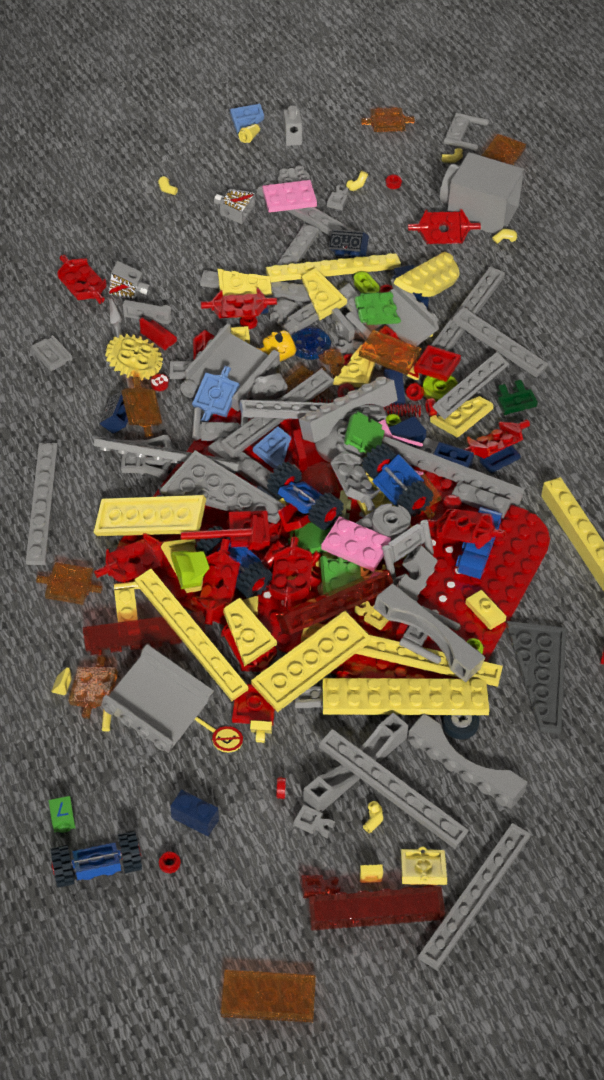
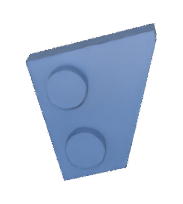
M260 104L230 109V115L237 135L242 128L258 124L264 120V113Z
M277 426L253 447V452L273 469H277L278 465H282L291 437Z

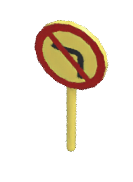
M196 717L195 721L214 733L212 742L218 750L230 753L242 746L243 736L238 729L225 726L216 730Z

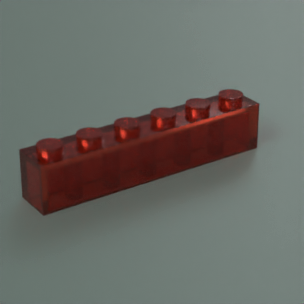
M378 570L278 613L276 617L282 633L291 635L376 598L394 583L389 570Z
M203 611L188 613L206 635ZM163 616L83 627L86 653H90V656L101 655L104 650H110V653L122 652V648L130 647V650L143 649L142 645L150 644V647L153 648L162 646L163 642H170V645L182 643L180 637Z
M427 885L423 888L404 887L400 890L386 888L375 892L362 890L350 894L346 892H339L335 895L316 894L309 897L308 902L311 931L444 920L445 915L442 887H435L434 885Z

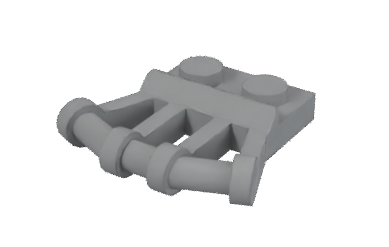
M162 435L149 440H124L151 446L162 445L164 446L162 448L173 449L168 435ZM131 452L122 454V473H140L141 475L148 473L157 476L160 480H166L170 468L174 466L170 459L164 458L163 461L154 460L153 457H147L148 455L146 457H137L135 453ZM149 465H163V467L159 469Z

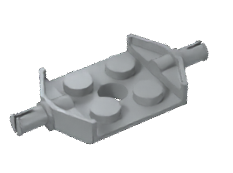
M339 443L336 446L339 455L330 464L345 494L350 498L359 500L361 503H365L368 511L374 510L375 505L371 499L377 496L380 489L374 491L362 468L363 458L348 453L344 444Z

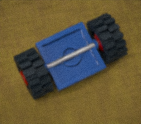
M387 444L377 445L376 449L373 447L371 452L366 454L367 457L363 458L364 461L362 462V468L374 479L372 482L396 507L398 505L404 507L411 517L421 514L422 510L425 511V507L429 506V502L433 500L434 494L423 483L424 479L402 456L396 455Z
M283 462L282 465L279 464L277 469L274 468V473L270 474L271 478L267 480L268 490L280 499L284 498L286 502L295 506L299 512L304 514L310 513L308 515L309 521L321 530L331 528V525L333 526L335 521H337L338 516L342 515L341 511L344 509L342 501L329 492L322 495L306 482H300L302 473L289 462Z
M213 526V529L209 528L208 531L224 529L220 526ZM230 537L200 539L197 542L196 552L204 551L206 557L219 552L222 539L230 540ZM229 543L228 552L240 562L235 588L247 598L257 596L258 594L261 595L262 591L267 589L266 586H269V581L272 580L271 576L273 574L247 547H231V543Z
M131 831L118 834L120 850H117L116 843H110L72 851L74 858L72 862L68 845L50 848L52 869L57 888L75 884L72 866L76 870L77 880H90L96 876L113 875L121 871L119 861L121 857L125 873L142 870L141 853L136 832Z

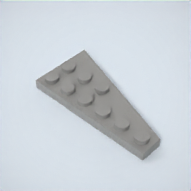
M196 450L161 488V494L169 496L204 495L206 498L205 505L229 512L267 511L268 522L275 524L280 520L278 510L285 506Z

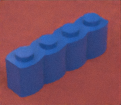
M480 507L478 512L492 514L494 527L499 529L502 513ZM495 537L480 549H477L474 543L463 542L461 549L463 555H459L456 566L459 567L458 573L481 579Z

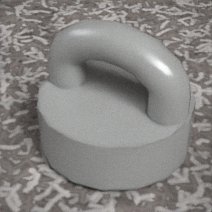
M185 380L180 386L182 393L189 398H193L199 389L191 380Z

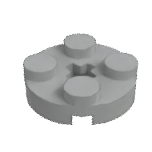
M280 373L265 377L260 376L255 379L251 394L254 400L278 401L277 398L280 395L283 397L286 394L288 386Z
M384 504L375 510L372 517V527L375 532L393 540L410 529L411 516L400 505L395 507L392 504ZM388 520H395V523H388Z

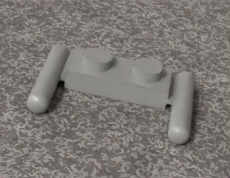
M456 113L445 137L444 144L477 151L478 145L463 142L462 139L469 122L487 126L489 121L483 118Z
M196 407L194 409L192 439L195 441L199 439L201 441H216L220 437L225 439L248 422V417H242L241 414V425L239 423L202 422L200 424L201 408Z
M422 520L420 525L416 524L389 542L388 545L382 547L389 581L392 582L396 578L394 560L398 561L423 543L425 544V549L431 555L434 554L427 520Z
M422 606L444 625L455 631L460 629L459 623ZM409 626L399 645L436 664L440 663V656L422 648L428 635L417 628Z

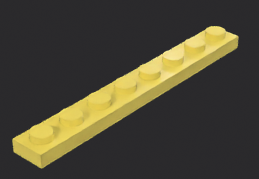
M389 253L387 255H372L368 257L341 258L338 260H323L300 264L292 263L280 266L274 265L266 267V274L271 278V282L302 279L304 274L314 268L325 277L354 274L357 272L392 270L401 267V262L397 254Z
M149 569L135 579L137 586L228 698L233 701L248 690L246 683L154 571Z

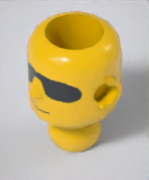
M285 330L277 333L272 332V335L263 339L264 347L257 348L268 355L273 350H276L280 353V362L294 356L296 353L294 341L289 332Z

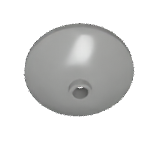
M339 420L329 436L315 442L316 450L324 460L331 463L339 455L336 446L339 443L344 444L349 421ZM344 444L348 453L355 454L361 458L366 456L364 452L360 453L354 446Z

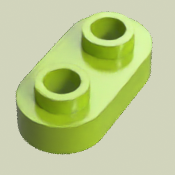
M357 272L354 275L353 283L361 293H379V285L368 273Z

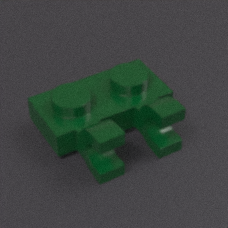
M522 380L514 382L516 387L513 388V394H509L505 384L498 385L497 403L504 415L537 407L538 401L532 390H526Z

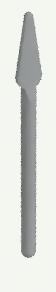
M111 298L109 300L110 323L114 325L116 337L119 338V335L123 336L120 325L122 318ZM125 374L128 390L132 391L135 388L133 377L127 378Z

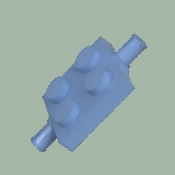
M224 366L221 375L209 373L204 375L192 403L193 407H200L205 411L201 419L202 422H208L211 414L227 417L232 406V397L238 391L240 385L227 378L231 370L228 366Z

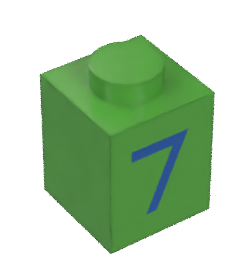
M70 796L49 800L54 832L65 833L74 829L75 822Z

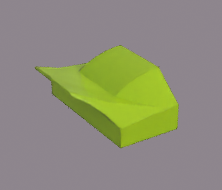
M204 551L172 552L171 559L181 589L201 586L203 576L210 569Z

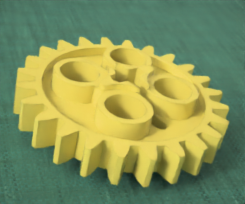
M128 334L125 335V338L122 335H119V338L114 337L113 340H110L106 349L105 356H107L106 361L110 362L109 366H115L114 371H121L120 375L126 374L127 378L133 376L134 380L137 377L141 381H143L144 377L149 380L150 376L153 377L159 373L163 364L162 353L158 352L159 348H153L154 343L148 344V339L143 341L141 336L136 338L134 334L132 337H129Z

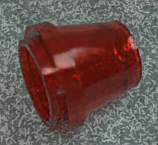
M316 463L302 473L300 482H306L322 495L329 492L337 498L340 496L341 492L335 472L330 463Z

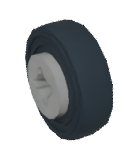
M443 715L442 724L449 736L454 739L464 740L475 735L479 728L480 719L478 715Z

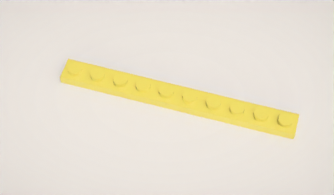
M306 620L301 641H305L325 625ZM369 635L371 642L355 653L458 677L450 670L448 661L441 651L424 648L441 657V662L436 664L400 646L398 641ZM483 662L481 669L470 679L486 680L488 685L498 687L503 666Z

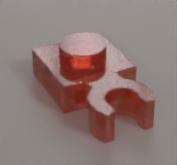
M301 875L300 884L303 898H325L326 893L339 895L341 889L340 886H337L339 878L330 877L328 880H324L323 875Z

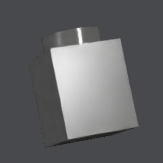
M468 152L461 166L451 164L447 169L441 185L440 202L448 204V212H460V209H462L469 222H481V230L497 234L502 229L507 228L519 206L524 169Z

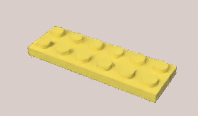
M204 495L102 499L94 533L97 536L143 535L144 533L148 535L181 534V532L200 531L206 498Z
M344 611L252 679L251 684L279 712L370 643L371 637Z

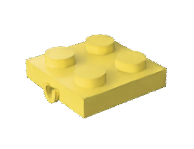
M420 847L418 850L401 849L402 884L447 885L445 850H427L426 847Z

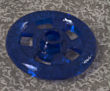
M303 328L291 336L296 347L295 355L302 359H319L325 356L331 348L330 337L318 328ZM321 337L323 341L319 342L317 338ZM297 340L302 341V344H296ZM318 346L322 348L320 351H317L315 349H317ZM303 349H306V350H310V351H309V353H307V352H303L302 350H303Z

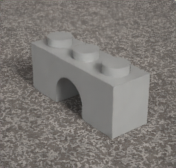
M422 545L408 553L402 563L408 570L410 577L403 574L394 578L391 584L403 590L406 595L417 602L419 599L418 595L427 585L426 581L435 571L434 566L438 560Z

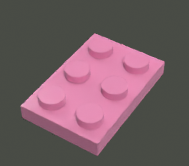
M310 180L262 186L268 213L317 207V200Z
M339 516L322 543L321 549L374 572L384 556L382 547L388 545L392 538Z

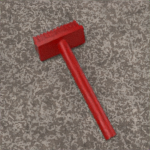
M253 515L250 526L247 529L181 532V540L249 536L248 550L259 551L263 544L264 518Z

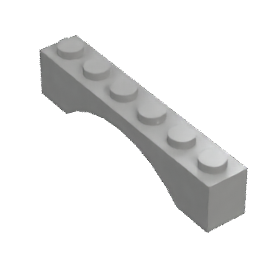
M378 377L374 382L364 384L362 388L350 391L348 395L336 398L334 402L322 405L316 411L306 413L304 417L299 419L303 439L315 443L329 436L339 419L355 407L364 404L386 407L397 401L394 380Z
M391 584L377 596L374 609L387 620L410 625L428 635L443 651L450 670L464 682H467L481 669L485 657L463 638L450 630L448 626L435 618L433 614L420 606L418 602L406 595L403 590Z
M392 713L378 725L373 734L359 749L379 763L407 739L408 725L395 713ZM341 764L334 770L318 776L306 786L303 793V802L310 808L322 812L361 778Z
M423 714L409 730L408 741H410L413 747L422 749L431 759H437L443 763L447 770L455 771L461 775L465 782L474 784L483 794H489L495 798L501 806H507L512 809L525 793L528 782L512 771L485 768L465 759L450 745L443 733L441 724L426 714Z

